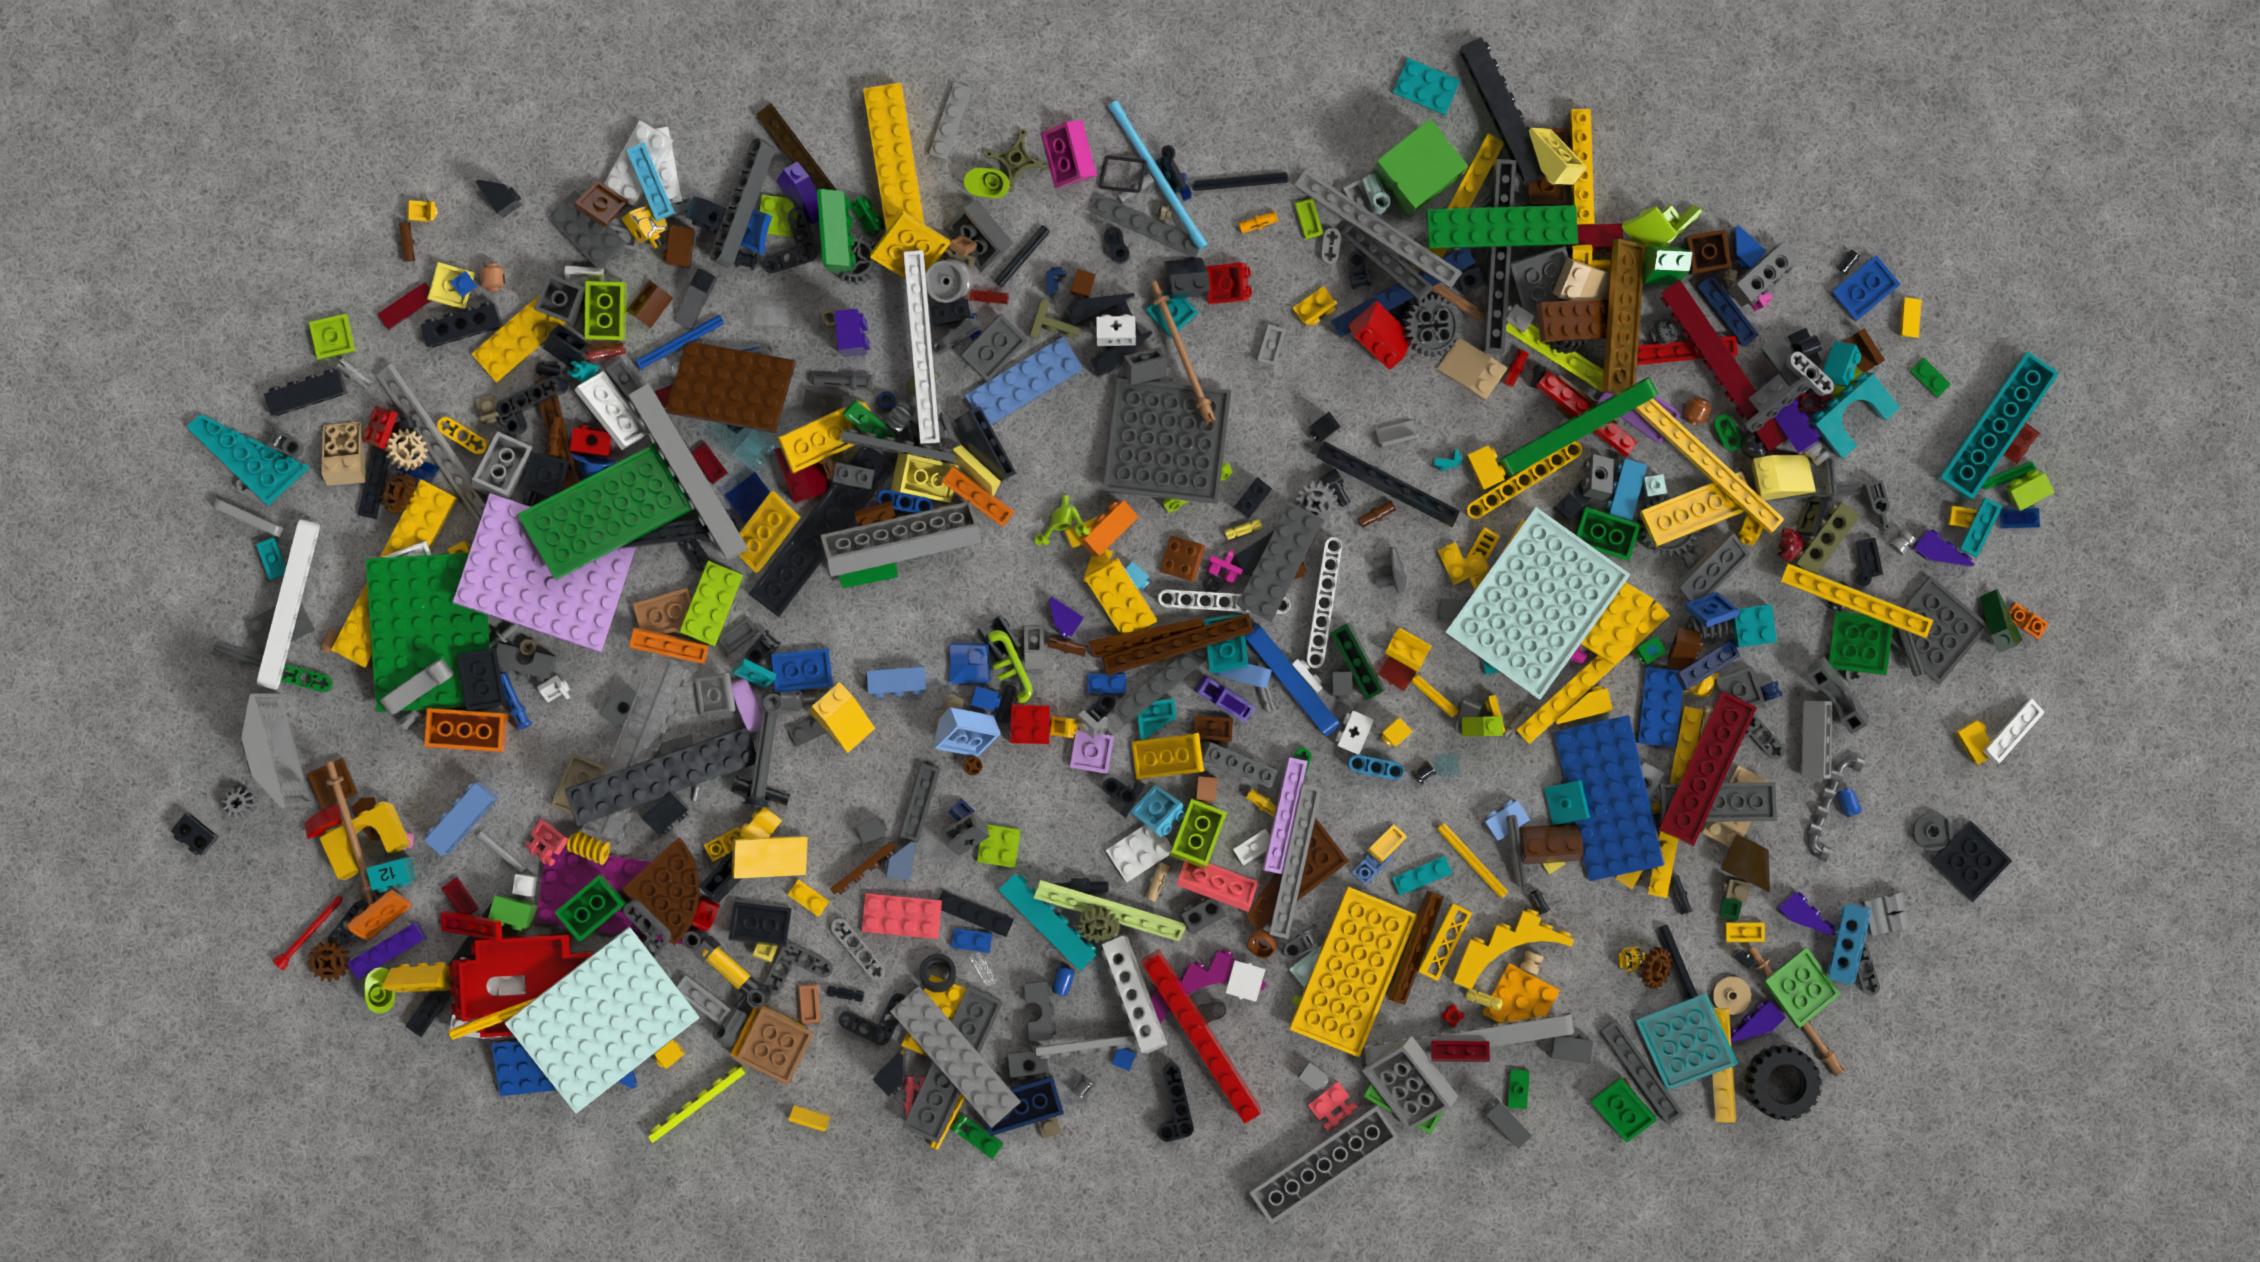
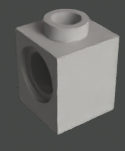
M1310 1061L1307 1062L1298 1075L1300 1080L1316 1091L1319 1089L1323 1090L1329 1081L1327 1079L1328 1074Z

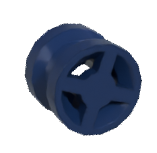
M1778 681L1760 686L1761 691L1764 693L1765 701L1783 695L1782 691L1778 689Z

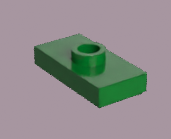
M1510 1069L1508 1108L1527 1109L1529 1070Z

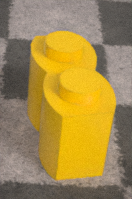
M763 807L761 810L758 808L751 816L753 818L750 824L745 823L740 829L741 835L739 838H769L781 824L782 820L766 807Z

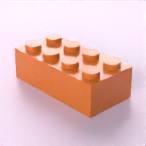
M427 708L424 747L505 752L508 713Z

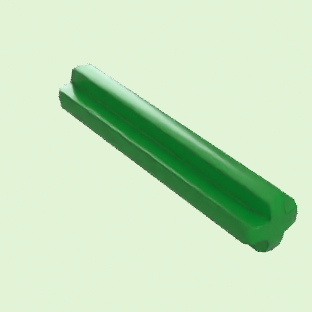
M2027 462L1988 477L1982 485V489L1987 490L2024 476L2036 469L2034 462Z

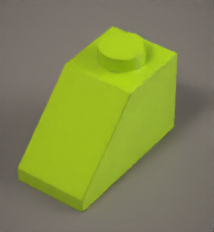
M1503 716L1462 717V737L1503 736Z

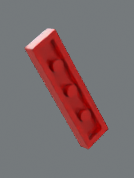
M451 911L440 912L441 931L493 941L502 940L500 920Z

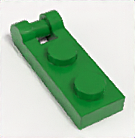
M960 1112L957 1116V1121L951 1124L950 1129L993 1160L1004 1143L994 1136H989L988 1131ZM964 1123L969 1126L966 1131L961 1129Z

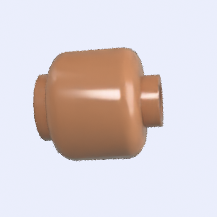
M486 264L479 271L480 285L482 288L488 289V292H499V288L505 286V272L502 267H499V264Z

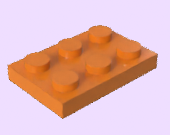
M391 889L384 893L378 901L369 905L363 913L354 917L347 927L352 933L368 942L413 905L407 898Z

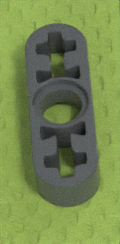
M1864 943L1862 956H1867L1868 959L1860 960L1857 976L1862 991L1867 995L1873 996L1879 992L1880 984L1869 948ZM1862 963H1868L1870 966V970L1866 974L1860 971ZM1873 974V978L1869 979L1876 987L1871 992L1869 989H1866L1869 985L1867 979L1863 980L1862 977H1869Z

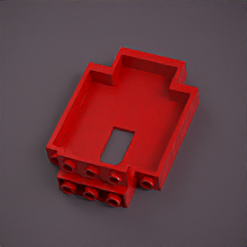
M570 933L502 937V940L499 941L476 939L475 944H472V956L476 955V958L453 960L452 965H449V975L453 976V984H450V994L454 996L455 1002L451 1003L452 1015H455V1020L470 1021L471 1019H480L534 999L594 954V951L571 952ZM525 975L526 994L496 996L490 994L487 990V982L493 977ZM507 1020L476 1031V1033H480V1038L513 1035L504 1023Z

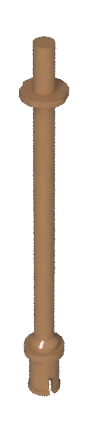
M1153 281L1150 283L1156 297L1153 304L1160 306L1198 399L1196 407L1200 409L1204 423H1212L1217 419L1210 406L1211 401L1205 398L1173 321L1166 303L1169 300V296H1163L1158 281Z
M333 760L325 762L330 777L326 783L333 786L363 880L361 890L364 891L369 906L378 901L379 898L376 890L372 891L365 860L342 792L340 782L344 780L343 776H337Z
M1755 946L1749 948V953L1758 964L1755 969H1762L1768 978L1773 974L1767 965L1770 960L1768 958L1764 960ZM1807 1021L1802 1027L1821 1052L1822 1062L1828 1065L1835 1077L1845 1071V1068L1835 1057L1836 1053L1827 1049Z

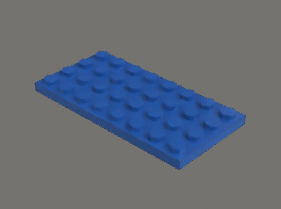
M1625 715L1555 731L1554 736L1565 782L1582 781L1590 818L1575 821V824L1579 826L1582 837L1583 857L1589 881L1664 866L1663 854L1630 716Z

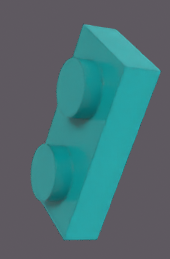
M273 537L256 544L269 580L284 576L286 564L276 538Z
M743 659L733 667V674L764 689L774 682L776 678L775 673L746 659Z

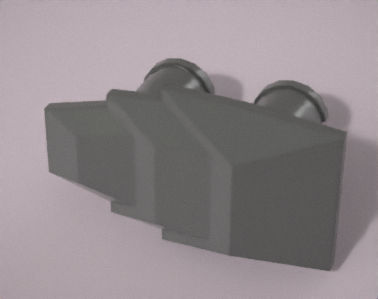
M1390 547L1389 555L1373 558L1375 569L1391 567L1393 573L1377 576V586L1382 588L1395 585L1397 593L1404 592L1407 582L1404 566L1400 561L1399 552L1396 547Z

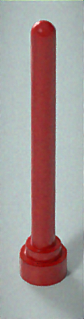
M335 897L284 954L277 955L272 960L279 969L284 971L288 967L292 955L342 902V897Z

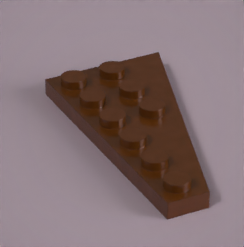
M1316 817L1297 901L1349 862ZM1274 873L1246 915L1257 931L1273 919L1282 874Z

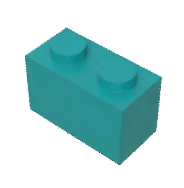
M1834 341L1823 372L1833 381L1834 385L1848 387L1850 381L1853 380L1854 370L1861 360V353L1855 344Z

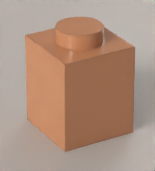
M1198 776L1196 800H1200L1204 804H1211V801H1216L1218 778Z

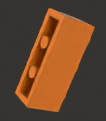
M1125 500L1113 501L1108 506L1109 510L1105 514H1100L1094 520L1096 523L1092 527H1087L1090 529V533L1088 535L1082 533L1079 541L1093 557L1100 556L1139 517Z

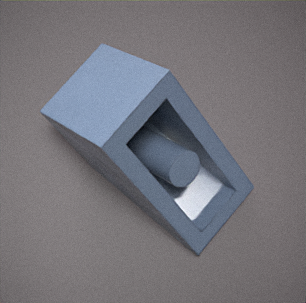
M915 841L910 842L890 857L889 861L885 862L884 872L887 873V877L911 880L916 846Z

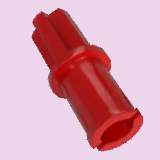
M1521 349L1517 350L1512 364H1509L1510 369L1504 380L1506 386L1513 387L1520 372H1523L1522 368L1529 355L1528 352L1521 351Z

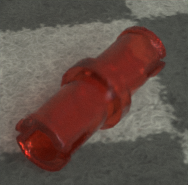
M971 289L969 301L986 302L989 305L991 303L1008 305L1009 293L992 292L991 289L987 291Z
M621 342L611 346L603 345L599 349L586 351V358L589 357L587 361L591 363L602 359L610 360V357L626 354V348H623L625 345Z

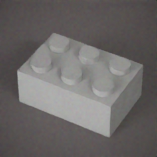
M497 431L472 479V488L487 495L491 493L510 499L529 462L533 447Z

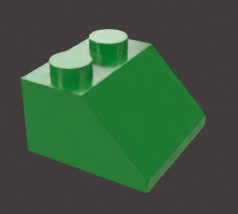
M1648 246L1643 284L1672 285L1679 279L1682 281L1690 271L1692 252L1683 247Z

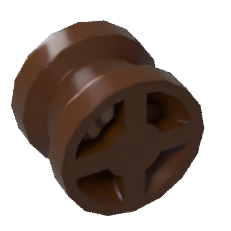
M972 756L964 761L963 768L968 775L973 776L982 771L983 763L978 757Z

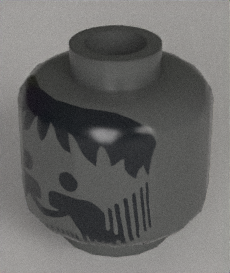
M1669 318L1654 322L1652 330L1649 331L1652 341H1656L1660 345L1675 342L1677 335L1680 334L1677 323Z

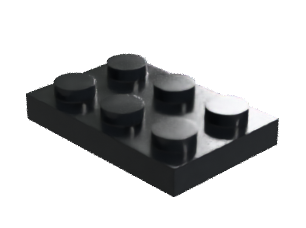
M497 647L458 653L467 711L506 705Z
M734 902L729 941L787 947L792 908Z

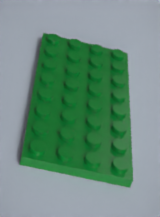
M653 444L517 514L554 580L557 581L691 511L692 507Z

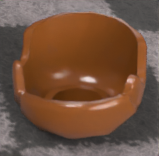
M1259 930L1249 937L1247 947L1258 958L1266 959L1274 954L1276 941L1273 935H1269V932Z

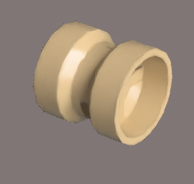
M1526 950L1524 954L1525 960L1521 963L1520 969L1538 975L1539 963H1542L1544 957Z

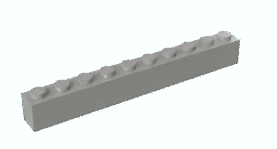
M648 383L629 394L631 400L628 402L634 411L638 410L640 413L639 421L643 427L647 426L651 433L648 436L653 444L658 443L661 448L658 452L663 460L667 459L670 463L668 469L673 477L677 475L680 482L678 485L682 492H687L690 496V499H688L689 504L693 510L697 508L700 515L697 517L703 526H708L710 530L708 535L712 542L717 541L720 546L717 550L723 559L727 558L730 561L749 550L650 384Z

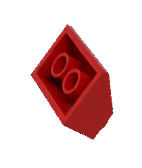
M1377 300L1348 325L1354 337L1389 370L1405 357L1410 345L1407 344L1410 338L1404 337L1407 330L1402 329L1404 326Z

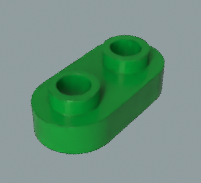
M1727 414L1717 416L1714 420V428L1722 446L1728 451L1737 450L1740 448L1742 438L1732 417ZM1721 421L1726 422L1727 425L1725 428H1722L1720 426ZM1729 438L1734 439L1735 443L1733 445L1728 443Z

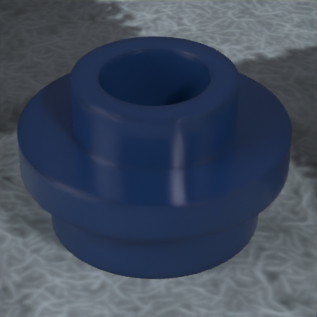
M884 391L878 395L877 404L882 410H891L896 404V398L893 393ZM885 397L890 399L889 404L883 403Z

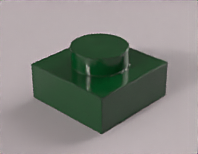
M1722 897L1718 916L1739 920L1742 901Z

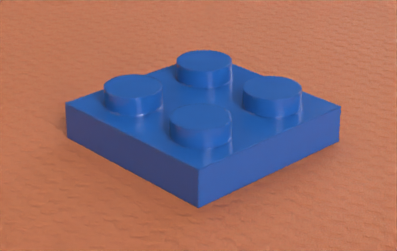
M1718 592L1685 603V610L1705 627L1714 626L1739 616V609Z

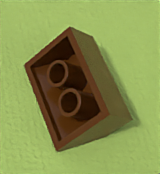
M1575 823L1520 827L1524 865L1582 860V837L1579 826Z

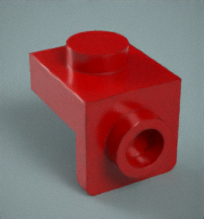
M703 897L691 924L699 930L709 931L715 921L720 904Z

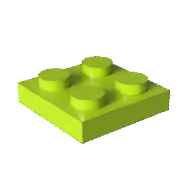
M761 196L760 212L772 216L767 235L794 238L788 221V212L797 206L790 198ZM794 212L791 219H795L796 223L798 222V214Z
M348 314L309 322L318 360L356 352Z
M986 824L990 837L980 843L977 862L1015 868L1021 829Z

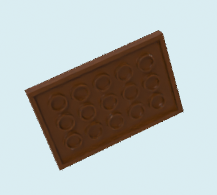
M689 342L684 346L665 411L667 414L776 433L796 362L793 359Z

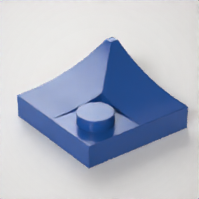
M753 209L740 246L764 255L767 231L772 216Z
M950 644L949 684L989 683L991 681L988 644Z

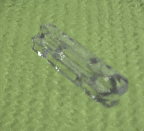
M975 951L970 954L969 957L972 962H975L974 966L980 976L985 979L986 986L990 987L995 984L997 980L994 975L990 974L992 972L985 960H982L981 953Z

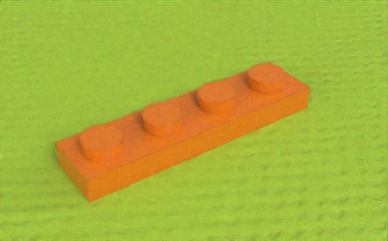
M954 465L941 481L965 500L971 501L973 506L1002 527H1004L1015 512L996 496H991L977 482Z
M633 627L629 648L704 664L709 644Z

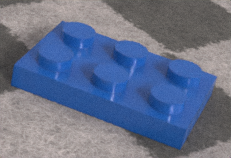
M1875 255L1831 293L1856 322L1901 284L1879 257Z
M829 648L771 654L773 673L776 674L774 681L775 693L833 686Z

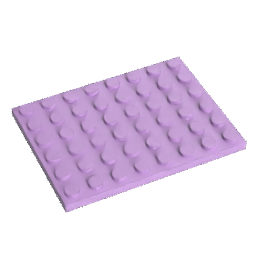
M490 493L452 603L601 653L636 547L614 550L555 581L517 514L530 507Z

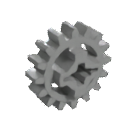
M1312 480L1310 485L1305 483L1304 488H1300L1299 494L1296 497V500L1299 501L1297 506L1322 519L1324 517L1329 519L1331 514L1335 513V508L1338 506V502H1336L1338 495H1333L1334 488L1328 489L1329 483L1324 486L1321 480L1318 484ZM1305 495H1307V503L1305 502Z

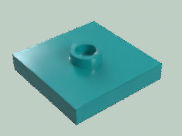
M1581 780L1544 788L1553 825L1590 818Z

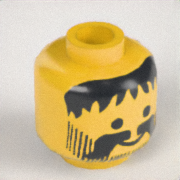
M1638 946L1623 948L1621 953H1618L1619 968H1623L1625 972L1641 971L1640 967L1643 966L1641 961L1645 960L1646 952L1642 953L1641 948Z

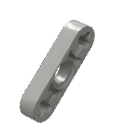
M1795 352L1788 355L1786 365L1799 378L1806 375L1807 369L1813 371V378H1808L1813 383L1810 386L1813 391L1820 396L1827 395L1833 391V381L1804 354ZM1794 358H1797V359H1798V360H1797V363H1798L1797 365L1794 364V363H1795V359H1794ZM1822 383H1825V384H1826V385H1825V388H1826L1825 390L1822 389V387H1823V384H1822Z

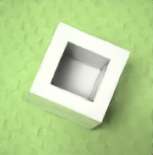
M515 874L512 894L534 896L538 876Z

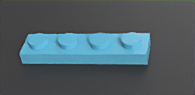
M642 142L627 149L626 151L656 221L675 214L646 143Z

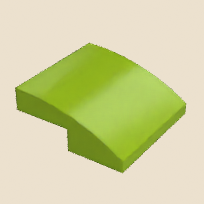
M1657 206L1641 211L1639 217L1624 221L1622 224L1623 230L1633 242L1646 245L1645 253L1648 246H1661L1677 235L1676 230Z

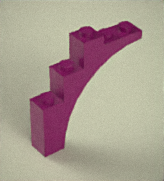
M1222 949V951L1217 950L1208 970L1205 969L1206 966L1198 961H1195L1194 964L1190 962L1181 980L1188 994L1204 986L1228 983L1233 968L1232 965L1235 961V958L1232 957L1233 953ZM1263 980L1260 987L1261 990H1264L1266 982ZM1156 987L1151 1001L1161 1024L1171 1009Z

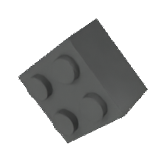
M548 274L534 310L574 326L585 297V288Z

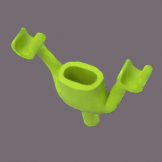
M1068 495L1062 496L1061 507L1052 512L1050 525L1045 535H1036L1034 542L1038 546H1042V542L1045 545L1049 544L1050 540L1048 538L1053 529L1062 531L1071 528L1073 517L1077 524L1075 527L1076 534L1081 537L1082 533L1085 535L1090 533V529L1083 524L1077 509L1069 505L1070 497Z

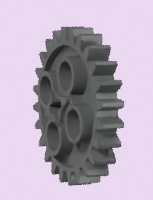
M1427 295L1421 302L1415 299V305H1409L1411 311H1405L1408 319H1403L1407 323V326L1402 327V329L1407 330L1404 337L1410 338L1407 344H1413L1411 349H1418L1417 354L1424 353L1425 357L1430 355L1431 357H1437V354L1444 355V352H1450L1449 346H1456L1453 340H1459L1456 333L1462 332L1457 329V326L1462 325L1461 322H1457V319L1461 317V315H1455L1457 308H1451L1453 302H1447V298H1441L1440 295ZM1439 312L1442 313L1441 320L1439 319ZM1422 313L1425 315L1424 321L1421 318ZM1440 323L1447 324L1446 327L1418 329V325ZM1441 331L1443 332V337H1442V339L1440 338V332H1441ZM1423 332L1426 334L1425 340L1422 337Z
M1669 494L1665 496L1664 500L1661 496H1658V502L1652 499L1650 501L1651 505L1646 504L1645 508L1647 509L1670 500ZM1638 518V521L1642 522L1639 529L1643 530L1639 536L1645 537L1642 543H1649L1647 549L1654 547V554L1660 550L1661 556H1664L1666 552L1669 557L1673 555V552L1676 556L1680 555V550L1686 552V546L1691 548L1693 546L1691 541L1697 540L1694 534L1700 533L1698 530L1676 539L1675 542L1671 541L1655 548L1642 518Z

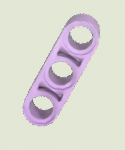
M741 677L731 681L733 697L747 730L750 733L760 730L762 710L759 703L757 704L755 700L756 696L752 687L749 686L747 680Z

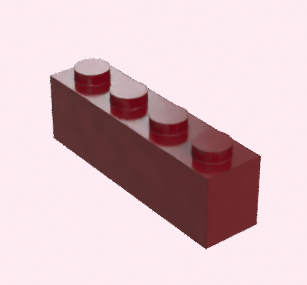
M1623 223L1577 225L1578 244L1564 246L1571 254L1572 246L1592 245V253H1598L1599 249H1607V252H1612L1613 239L1623 240ZM1547 245L1545 246V251L1562 245Z

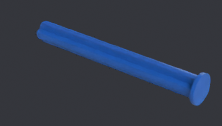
M717 315L640 358L635 357V360L643 371L644 367L724 325V321L720 315Z

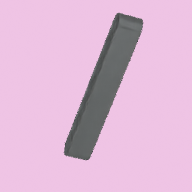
M760 138L753 139L749 145L710 251V259L726 268L732 266L736 259L774 155V147Z

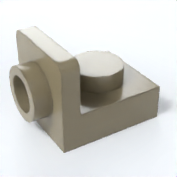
M495 395L476 400L481 422H486L487 425L498 422L497 418H499V415L496 411L497 400Z
M1727 878V882H1723L1721 893H1724L1723 897L1747 902L1751 883Z

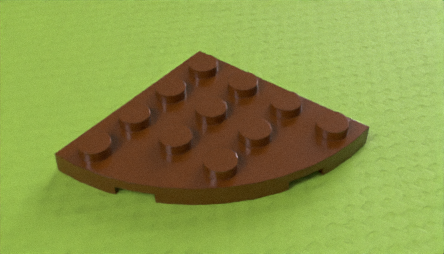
M681 837L676 839L622 889L632 900H638L668 928L671 933L670 942L673 946L683 938L691 926L697 912L700 897V888L698 887L700 879L697 865L686 843Z

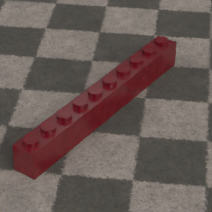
M1679 279L1660 292L1662 294L1660 300L1665 307L1670 306L1673 310L1671 316L1676 323L1681 322L1684 327L1682 332L1686 338H1692L1695 343L1692 346L1697 354H1703L1706 359L1703 363L1709 371L1713 369L1716 374L1714 379L1718 385H1724L1727 390L1725 395L1729 401H1735L1738 406L1735 409L1740 417L1743 418L1745 416L1749 421L1759 412L1749 400L1757 391ZM1770 418L1761 429L1753 432H1756L1759 437L1757 442L1759 444L1763 443V449L1767 448L1768 451H1771L1788 439L1775 418Z

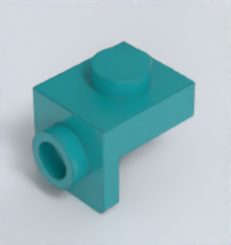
M1454 449L1453 460L1434 458L1433 467H1437L1438 471L1448 472L1449 468L1456 469L1457 465H1461L1462 454L1459 453V449Z

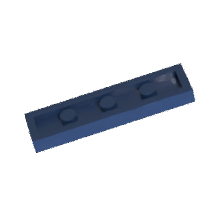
M1713 275L1696 287L1732 334L1736 336L1742 347L1759 335Z
M1731 639L1678 671L1675 675L1682 690L1685 691L1739 658L1740 654Z

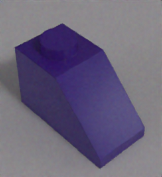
M1051 597L1050 605L1055 627L1058 628L1057 633L1065 638L1068 635L1072 637L1084 617Z

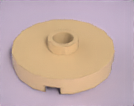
M1728 976L1716 983L1712 998L1717 1008H1729V1014L1735 1015L1747 1009L1751 1002V991L1744 980ZM1731 992L1735 993L1734 999L1729 998Z

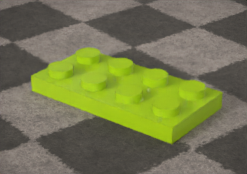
M707 561L679 632L715 646L743 575Z

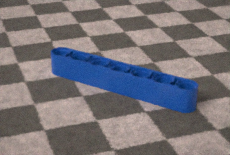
M1256 623L1253 626L1254 633L1245 635V638L1262 657L1267 666L1271 668L1280 682L1284 684L1293 698L1297 700L1302 709L1310 716L1315 725L1323 732L1324 736L1327 737L1340 727L1341 724L1259 623Z

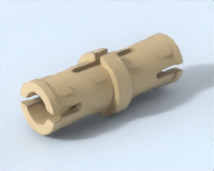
M1161 862L1158 863L1154 876L1150 879L1151 883L1145 898L1154 902L1157 901L1160 890L1165 885L1164 881L1170 868L1169 865Z

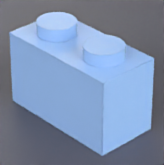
M1510 799L1502 804L1503 809L1498 812L1493 810L1486 815L1487 819L1484 822L1497 841L1508 835L1506 821L1508 815H1516L1518 828L1530 820L1517 800L1512 801Z

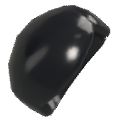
M1746 432L1740 442V449L1743 454L1750 459L1767 456L1768 451L1763 450V443L1756 444L1754 442L1755 435Z

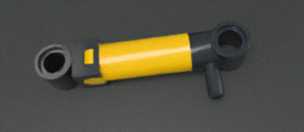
M694 927L684 934V946L689 950L697 949L693 954L701 962L704 963L706 961L743 994L735 1003L737 1009H741L747 1001L750 1006L759 1008L770 1000L771 990L769 987L757 982L719 947L721 944L712 936L707 938L705 930H699ZM692 935L697 937L698 942L693 939ZM756 993H759L762 999H759Z

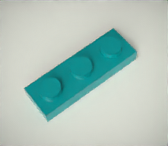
M1986 497L1983 498L1959 550L1978 558L2003 507L2002 505Z
M1442 856L1392 877L1400 896L1453 873L1446 856Z

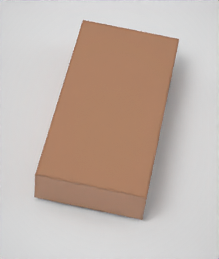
M818 984L799 985L801 1024L821 1023Z

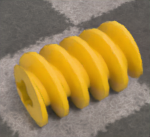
M580 830L577 834L573 833L570 836L567 850L603 865L609 857L610 842L606 841L604 843V840L601 838L597 841L596 836L591 837L589 833L584 835V831Z

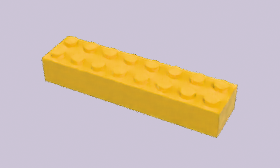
M895 83L864 88V98L886 232L902 211L925 224L902 84Z

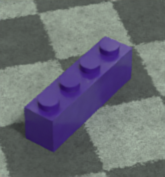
M1795 398L1792 404L1785 406L1779 411L1775 419L1798 454L1801 455L1820 443L1818 440L1820 435L1815 427L1810 428L1807 423L1809 418L1804 411L1800 412L1796 406L1799 403Z
M416 922L347 963L356 979H359L373 969L382 966L426 940L427 937L419 923Z

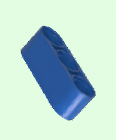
M883 490L877 496L878 503L882 504V496L890 494L892 506L895 510L915 514L925 512L919 509V504L922 501L929 503L927 511L933 510L932 501L926 497L891 490ZM904 497H908L911 501L907 508H903L900 505V501Z

